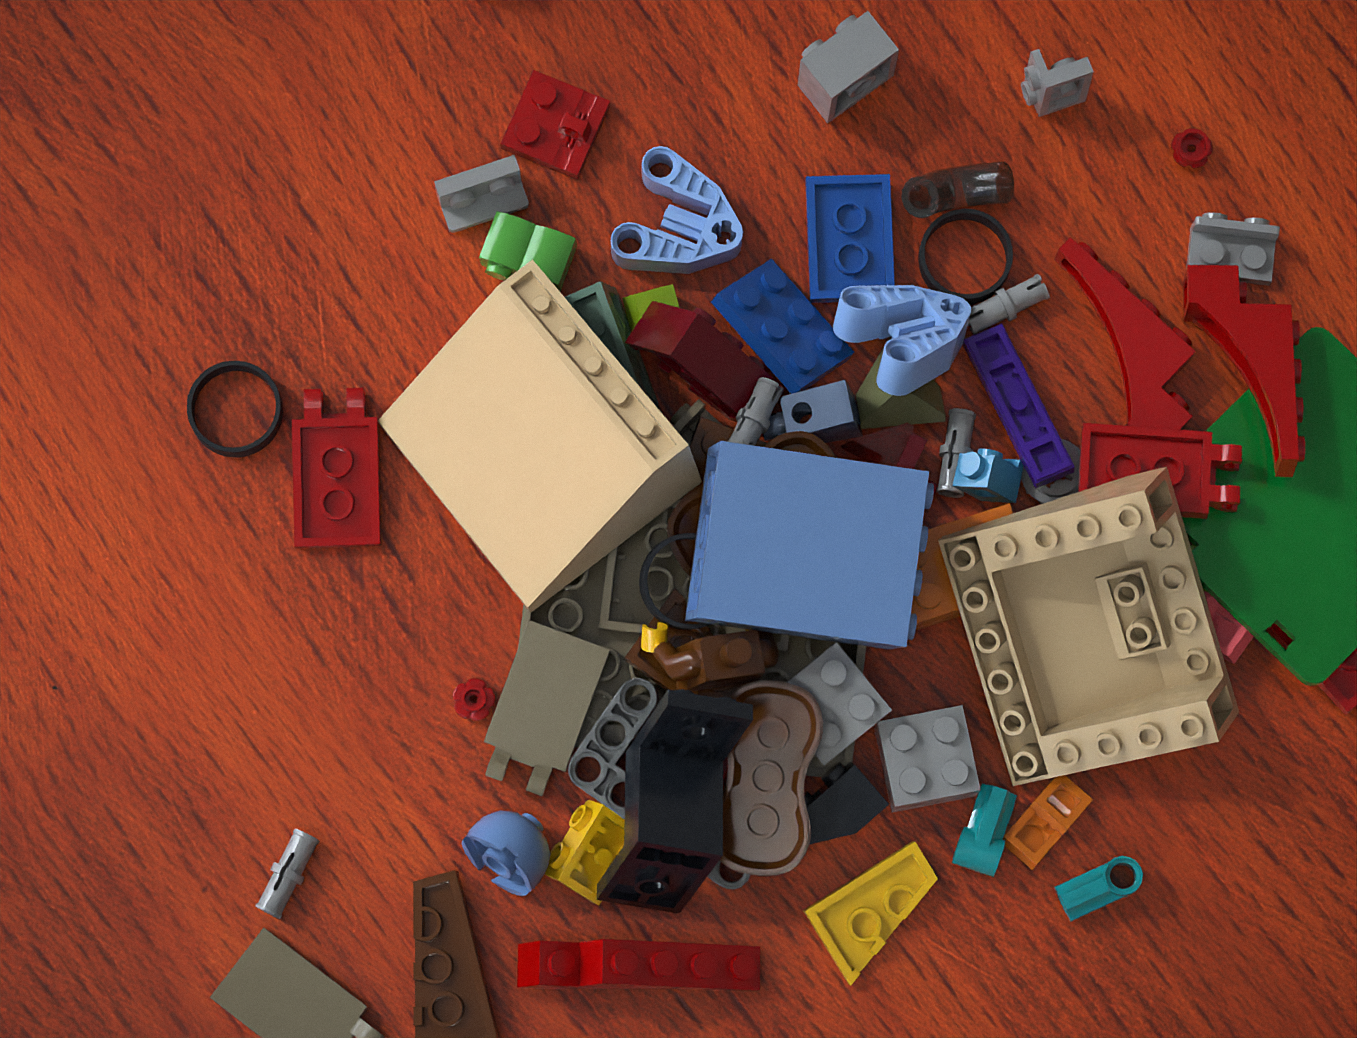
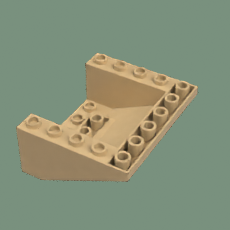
M533 259L494 289L378 420L381 428L530 613L702 482L688 443Z
M1167 467L1126 476L943 536L938 540L1013 786L1219 742L1238 715L1237 702Z

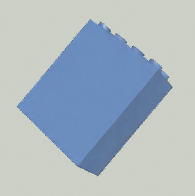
M720 441L709 447L685 621L883 649L907 647V640H913L917 625V615L911 613L913 596H919L922 586V570H917L919 552L924 553L928 540V527L922 526L924 509H930L934 494L933 483H928L929 471Z

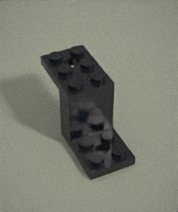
M685 689L667 690L626 751L624 846L597 883V900L673 913H680L723 856V761L753 721L752 704L737 702L729 697L713 698L697 695Z

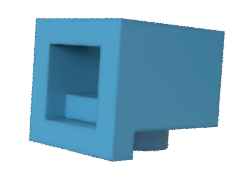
M980 448L977 453L973 451L960 453L952 486L980 501L1016 503L1024 465L1021 460L1003 459L1002 453L991 449Z

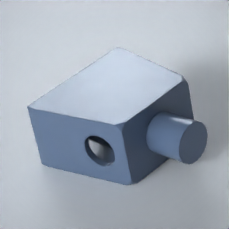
M846 380L780 397L782 411L771 414L769 418L770 427L763 434L764 440L768 441L788 432L804 431L814 434L825 443L863 436L855 396ZM812 415L809 421L800 423L804 416Z

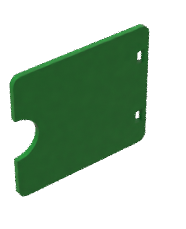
M1321 327L1309 329L1299 338L1298 346H1293L1294 358L1301 359L1302 365L1300 384H1295L1296 397L1303 398L1304 406L1302 423H1297L1298 436L1305 437L1304 462L1297 463L1293 477H1275L1273 452L1266 424L1255 397L1250 389H1248L1206 430L1212 432V444H1235L1242 446V462L1239 464V471H1224L1216 468L1215 485L1240 486V504L1237 507V512H1224L1209 507L1207 519L1182 517L1188 540L1196 546L1192 553L1202 587L1299 681L1308 686H1317L1323 683L1357 648V357L1328 330ZM1273 623L1293 640L1286 650L1266 631Z

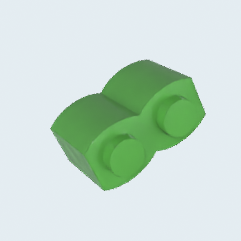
M496 211L479 260L481 265L486 267L485 273L505 281L533 259L555 287L561 291L577 248L576 238L560 231Z

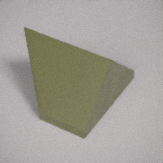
M883 347L856 393L860 428L869 429L945 422L946 415L941 390L934 380L903 396L890 395L878 387L876 378L883 354Z

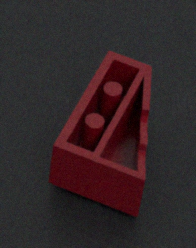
M652 301L625 343L634 350L641 349L656 355L660 359L657 367L667 374L673 370L690 385L688 389L729 420L737 422L736 416L741 408H745L759 378L764 377L777 382L769 375L771 370L763 361L754 356L748 357L741 350L744 346L741 341L727 332L721 333L714 327L716 320L707 312L697 307L690 311Z

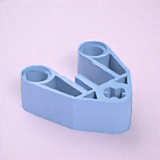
M658 146L647 151L642 160V180L646 188L655 194L671 199L675 204L702 213L708 217L705 218L671 204L668 205L663 215L661 228L698 241L697 244L659 229L653 230L637 223L627 222L620 224L613 231L610 240L611 255L616 265L628 270L690 274L737 257L742 247L743 229L721 188L670 148ZM657 163H664L672 169L669 175L662 178L655 177L649 170ZM722 231L730 233V241L727 239L725 245L717 243V235L721 237ZM631 238L637 240L641 247L637 252L628 254L622 252L618 245L624 239Z
M914 285L849 286L844 288L840 294L833 331L837 337L851 343L892 337L884 345L876 383L882 391L890 395L903 396L949 370L963 345L971 314V306L965 299L959 296Z

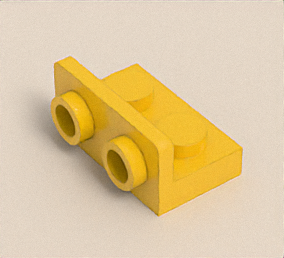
M587 800L571 816L569 822L570 829L562 842L557 843L550 851L549 865L545 875L559 881L591 903L599 906L602 901L597 900V883L624 846L625 819L605 805Z

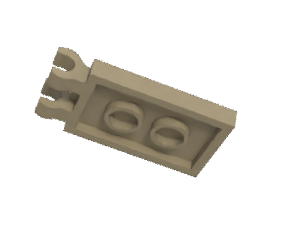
M528 620L484 739L485 743L496 746L488 764L486 776L503 781L510 759L534 767L526 791L543 796L553 768L566 772L610 649Z
M265 928L261 930L210 996L213 1001L261 1038H352L353 1036L356 1038H385L361 1019L368 1010L365 1004Z

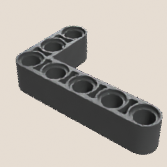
M642 678L630 679L620 687L568 765L570 779L577 787L623 819H625V807L618 805L613 798L615 786L620 782H625L626 770L619 766L618 763L659 703L657 688L650 681ZM636 685L646 687L650 693L649 705L642 710L632 709L627 702L629 690ZM611 721L620 722L626 731L624 741L617 746L608 745L602 737L604 726ZM585 757H593L600 764L601 772L595 781L586 782L581 779L577 772L579 762ZM720 860L707 876L713 882L726 889L740 888L750 878V874L744 873L743 877L737 881L724 879L720 873Z

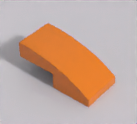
M1066 775L1055 777L1004 835V846L1033 870L1093 799Z

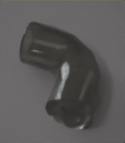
M1006 162L950 167L910 178L902 189L901 199L908 213L918 218H925L939 212L958 208L1008 204L1014 192V177L1010 166Z

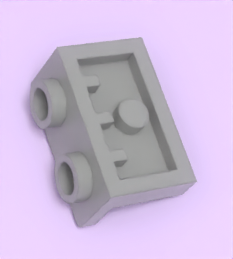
M1040 50L1031 51L1028 65L1024 67L1025 81L1021 82L1024 99L1028 106H1035L1039 117L1085 102L1094 73L1088 57L1076 61L1073 57L1065 58L1053 64L1051 69L1048 70Z
M515 155L434 181L436 194L451 233L493 220L496 211L511 214L526 209L529 206Z
M1204 213L1202 217L1197 216L1190 227L1187 265H1238L1240 282L1269 286L1272 282L1275 243L1279 237L1280 227L1270 225V222L1263 218H1246L1242 222L1228 220V216L1221 213Z

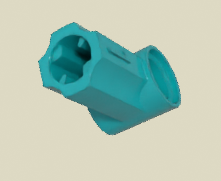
M981 784V790L977 795L968 825L963 827L952 863L994 877L1005 845L1003 837L1007 824H1009L1017 795L996 786Z
M1119 856L1054 888L1071 922L1136 892L1142 883L1143 872L1136 860L1127 856ZM1119 865L1130 868L1134 876L1132 886L1126 889L1114 886L1110 879L1112 868Z

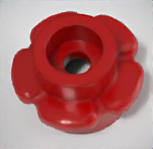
M1189 128L1182 133L1176 134L1171 143V148L1174 150L1173 158L1182 167L1191 166V168L1196 169L1204 166L1208 161L1207 157L1213 151V145L1208 136L1203 131L1195 128ZM1188 146H1194L1195 151L1189 152Z
M471 678L465 684L460 683L453 692V699L456 702L454 709L464 719L482 720L489 715L490 707H493L495 704L494 691L491 688H487L485 681L478 678ZM471 696H476L478 701L473 704L469 699Z

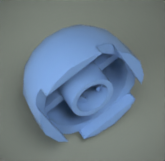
M500 810L483 816L472 826L461 843L465 854L479 871L486 865L499 875L490 881L509 893L519 896H526L539 884L547 871L551 855L547 839L542 833V824L528 813L520 815L516 812Z

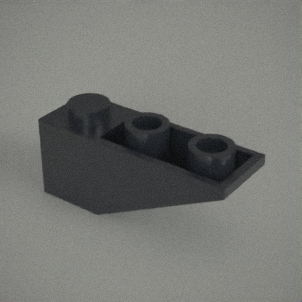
M851 761L845 766L839 762L829 769L821 778L824 785L812 795L808 791L804 792L811 826L810 844L855 834L889 805Z

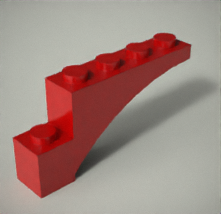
M1070 237L1058 249L1054 260L1070 275L1086 295L1108 333L1117 356L1124 384L1127 409V424L1125 426L1183 430L1193 417L1188 412L1189 406L1178 394L1172 391L1168 394L1164 388L1187 365L1196 352L1191 347L1192 341L1179 328L1173 327L1171 329L1159 318L1161 313L1150 301L1144 298L1140 301L1128 290L1130 286L1123 276L1114 270L1108 272L1097 262L1099 258L1090 246L1084 242L1076 243Z
M1187 265L1183 281L1184 322H1193L1224 351L1241 373L1255 397L1266 424L1273 452L1275 477H1293L1297 463L1304 462L1305 437L1298 436L1297 423H1302L1304 406L1303 398L1296 397L1295 384H1300L1302 365L1301 359L1294 358L1293 346H1298L1300 325L1298 320H1292V305L1247 304L1246 282L1239 281L1238 265Z
M598 939L585 942L539 940L518 944L517 988L554 990L696 989L759 991L760 946Z

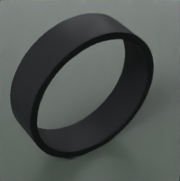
M975 209L952 210L938 217L926 230L918 254L919 270L929 289L959 296L970 305L989 299L995 294L996 290L1003 286L1013 260L1012 244L1005 228L994 217ZM957 220L975 221L990 228L1000 239L1006 255L1005 271L1001 278L990 288L979 293L960 294L944 288L930 274L925 261V245L938 228L949 222Z
M225 361L211 366L195 380L187 399V415L195 435L209 450L226 457H245L259 452L274 439L282 423L283 404L274 381L264 370L244 361ZM244 371L260 377L271 387L276 400L275 416L267 432L255 442L242 447H223L209 441L198 430L194 415L196 400L202 388L214 377L226 372Z
M697 533L678 534L663 540L649 552L640 571V593L647 609L660 622L676 629L692 630L710 624H683L673 621L662 614L654 605L649 594L647 584L648 571L653 558L665 545L682 539L696 540Z

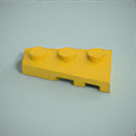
M912 841L803 910L848 985L851 986L863 968L886 943L885 941L902 920L907 918L938 878L917 843Z

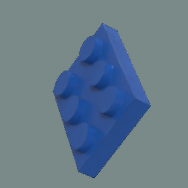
M890 174L806 176L810 302H839L842 290L849 286L895 285Z
M773 259L768 260L718 292L711 301L715 308L791 394L804 391L847 362L854 354L849 345L835 335L833 327Z

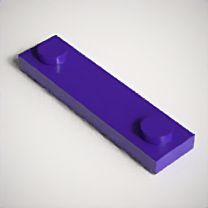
M999 324L963 339V346L1035 489L1074 473L1075 466L1004 326Z

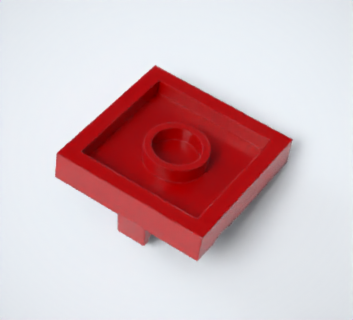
M533 70L500 143L501 149L578 180L610 108V100Z

